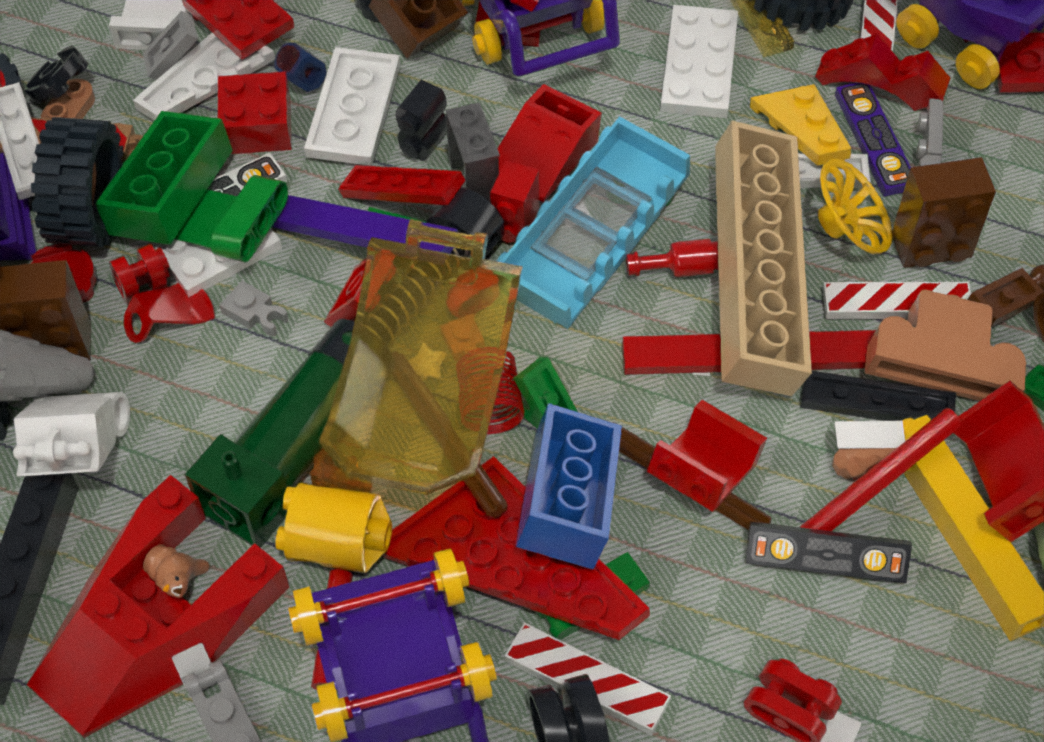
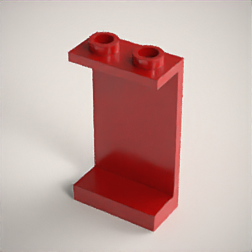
M1010 380L959 415L961 426L953 433L967 444L993 505L992 508L984 512L988 525L1007 540L1013 542L1044 522V424L1032 399Z

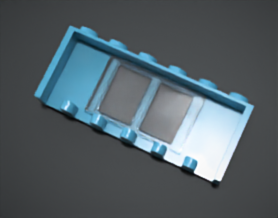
M619 116L611 127L607 126L602 131L596 146L591 151L588 150L583 154L571 176L567 175L561 181L558 192L554 197L541 205L537 217L529 227L525 226L519 232L516 243L509 252L502 253L497 259L494 269L499 275L504 292L552 322L568 329L597 291H600L625 260L626 254L632 251L659 217L661 210L690 175V155Z

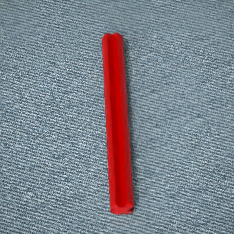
M950 408L944 409L808 519L800 528L833 531L960 428L961 420L958 415Z

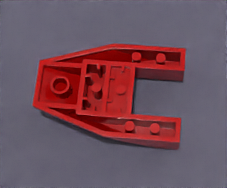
M172 475L168 476L139 504L91 573L26 684L28 688L83 738L183 685L172 660L174 655L202 643L211 663L216 661L289 588L284 566L254 543L194 603L190 604L183 597L177 598L163 592L143 569L146 555L153 547L160 544L175 549L206 519L198 496Z

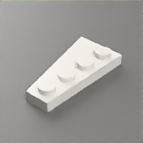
M211 33L133 100L135 109L153 121L161 111L181 113L217 93L218 76L251 74L275 60L274 50L264 46L242 60L218 37Z

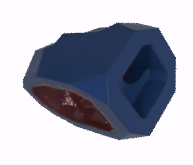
M287 42L281 46L275 56V69L278 72L286 71L287 79L306 92L319 88L327 75L325 63L297 43Z

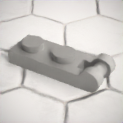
M220 659L208 664L210 669L196 676L192 672L182 678L212 742H261ZM218 684L221 692L206 699L203 690Z

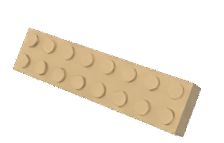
M732 120L715 146L722 382L793 396L812 374L797 136Z

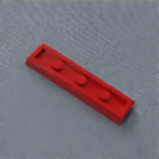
M355 165L338 190L343 198L449 205L466 180L461 171Z

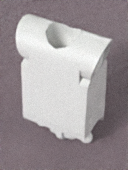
M123 392L33 397L34 402L29 404L14 418L17 446L13 449V456L18 460L16 475L19 477L99 471L115 445L116 437L124 436L129 427L130 406L126 395Z

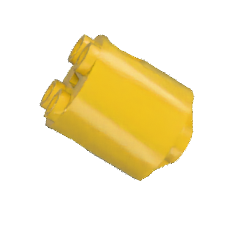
M303 482L298 483L296 487L288 486L286 488L283 498V509L287 510L285 526L279 527L275 546L277 550L284 551L287 561L312 562L323 567L367 573L381 556L387 552L392 535V521L380 494L342 488L317 487Z

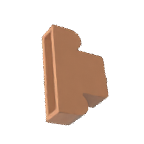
M922 290L908 311L907 320L899 316H890L880 323L867 347L865 374L923 388L956 392L957 396L981 401L1010 380L1024 392L1026 359L1022 351L1010 343L990 345L993 311L991 306L962 299L956 295H945Z

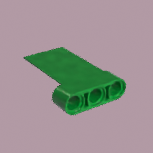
M253 175L249 178L238 196L207 189L175 237V240L211 248L212 253L216 256L246 263L252 258L284 209L288 198V186L286 182Z

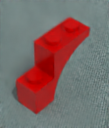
M878 33L866 38H858L840 48L828 50L821 57V63L815 76L822 85L836 82H858L879 87L902 99L914 111L928 107L930 99L943 101L950 81V76L929 51L914 56L909 55L900 61Z

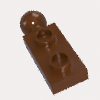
M1044 264L1034 267L1030 274L1023 268H1020L972 292L967 300L987 304L992 307L991 327L1033 306L1037 295L1044 292Z

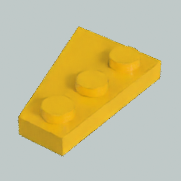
M814 84L750 98V108L757 114L762 112L767 116L769 124L775 130L782 129L789 135L797 136L798 149L817 166L825 164L830 159H850L851 146Z

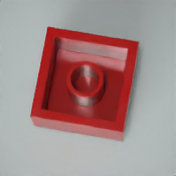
M286 71L218 76L217 118L222 119L233 150L231 154L292 150L291 97Z

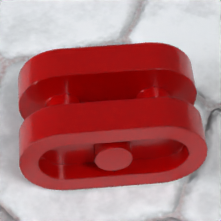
M151 244L137 249L138 261L131 265L128 264L124 256L109 262L113 280L126 304L130 303L134 294L140 293L139 287L148 284L151 290L167 287L166 279L170 277L167 268L170 266L161 247L154 249Z
M780 658L767 661L759 675L761 683L766 688L752 687L743 702L745 709L757 720L797 742H821L827 728L819 718L832 720L842 704V700L837 694V688L826 680H815L804 674L797 665L787 659Z

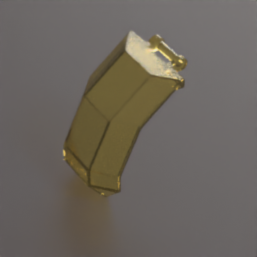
M410 219L406 233V244L371 237L367 246V260L351 342L329 418L319 439V444L347 479L428 495L476 475L503 372L523 266L485 259L488 234L475 232L474 235L423 226V221ZM423 241L470 250L471 258L422 249L420 244Z

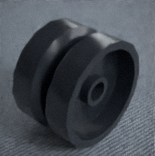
M588 674L564 680L562 686L563 704L557 690L550 684L528 689L529 708L538 742H610L605 716Z

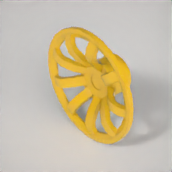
M837 158L827 161L820 173L821 189L826 201V205L818 210L821 226L829 236L835 239L846 234L852 242L868 253L882 254L887 251L892 244V226L887 210L877 191L868 179L852 164ZM839 169H843L846 174L845 185L843 175ZM829 172L835 177L836 184L827 181ZM856 178L862 184V188L850 198ZM829 191L834 193L832 200L830 198ZM870 195L876 206L858 209L857 206ZM880 216L882 224L863 218ZM873 231L878 232L882 236L883 241L881 244L876 233ZM863 233L869 237L871 245L861 241Z

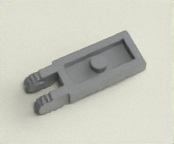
M930 99L926 112H920L917 132L923 133V139H919L916 159H920L919 166L941 163L944 101L939 99Z

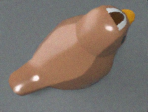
M160 544L153 547L146 555L143 569L163 592L170 596L181 598L185 594L192 578L208 571L209 563L204 559L194 560L185 553H178L173 547H166Z

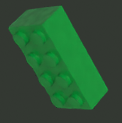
M167 111L159 113L95 203L108 235L171 245L233 151L222 119Z

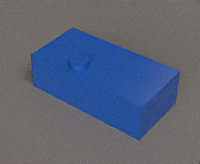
M548 403L534 436L516 547L594 569L609 539L622 425Z

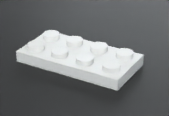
M673 5L660 112L727 118L738 11Z
M335 47L304 146L305 157L368 166L373 165L401 65L400 55Z

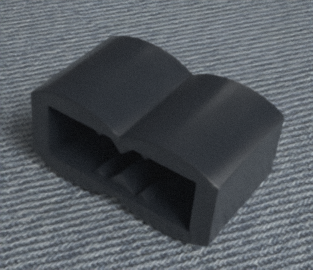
M420 80L397 108L395 114L400 129L398 133L400 149L408 157L417 158L421 161L428 157L447 132L446 115L444 114L447 107L446 96L441 88L423 80Z

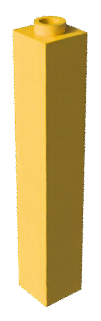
M928 415L915 420L913 418L902 420L905 441L931 421ZM942 441L903 474L1009 641L1044 627L1043 590L1012 543L988 525L984 512L989 510V508L945 441Z

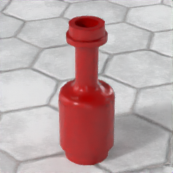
M710 238L678 241L670 245V250L666 254L638 256L637 251H634L633 254H626L628 276L635 275L637 277L640 276V271L662 268L671 269L673 275L677 278L713 274L714 270H719L718 241L711 242Z

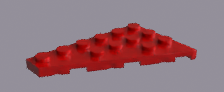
M494 456L481 466L507 502L508 508L500 517L493 518L486 515L463 479H461L392 529L389 548L381 556L410 567L434 560L435 552L451 548L456 562H464L469 580V586L467 587L616 640L622 639L650 616V608L600 559H598L594 569H590L516 547L526 487Z

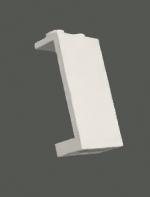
M126 0L122 16H111L109 23L115 48L146 50L181 11L188 14L189 11L183 6L182 0Z

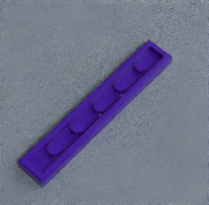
M288 195L284 209L272 226L273 228L376 250L384 244H388L399 255L441 264L444 263L460 239L458 230L455 228Z

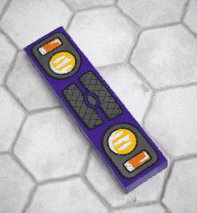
M853 83L836 87L835 97L862 153L868 155L869 168L883 197L903 193L911 166L871 86L864 83Z

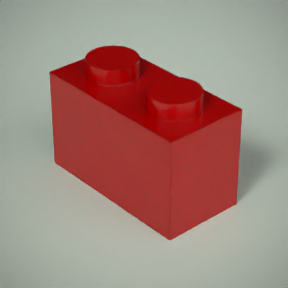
M505 160L490 191V202L504 220L505 234L501 238L502 241L516 243L519 232L525 226L529 227L539 211V170Z

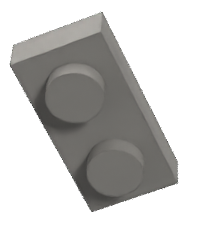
M181 11L143 52L148 77L157 80L175 65L187 50L194 46L198 37L192 15Z

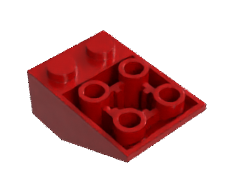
M543 84L525 102L497 148L500 154L499 173L505 160L538 169L539 200L544 202L559 186L561 181L578 165L583 154L588 150L590 151L598 142L602 112Z

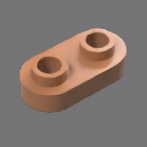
M71 79L66 83L69 85L68 90L58 99L54 100L52 98L42 111L41 118L83 119L95 102V95L91 84L84 79Z

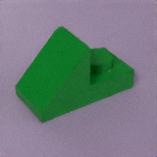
M539 357L513 378L525 399L522 402L525 411L524 419L534 427L538 428L548 403L578 412L548 357Z

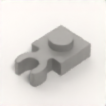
M241 281L219 305L223 315L250 330L256 323H259L262 326V330L269 336H276L277 334L276 326L270 321L279 319L284 323L288 322L287 311L283 307L272 305L271 296L244 281Z

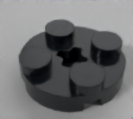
M74 46L66 47L58 52L57 55L61 58L60 60H56L53 63L47 61L28 81L26 85L28 89L25 90V93L34 102L40 105L50 96L54 100L58 99L69 88L66 82L72 76L79 75L87 68L89 63Z

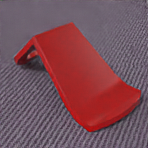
M177 283L169 287L134 294L124 314V330L130 341L141 343L147 338L154 323L202 324L215 318V310L208 294L203 289L188 297L180 284ZM135 313L141 319L139 334L133 331L131 324Z

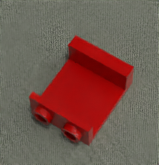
M701 400L694 407L687 429L671 445L662 440L656 444L647 472L714 512L755 468L767 437L706 401Z

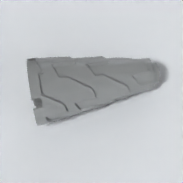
M0 330V402L22 401V398L48 397L50 394L80 393L82 390L87 389L93 381L94 369L88 358L72 354L61 347L41 344L34 339Z

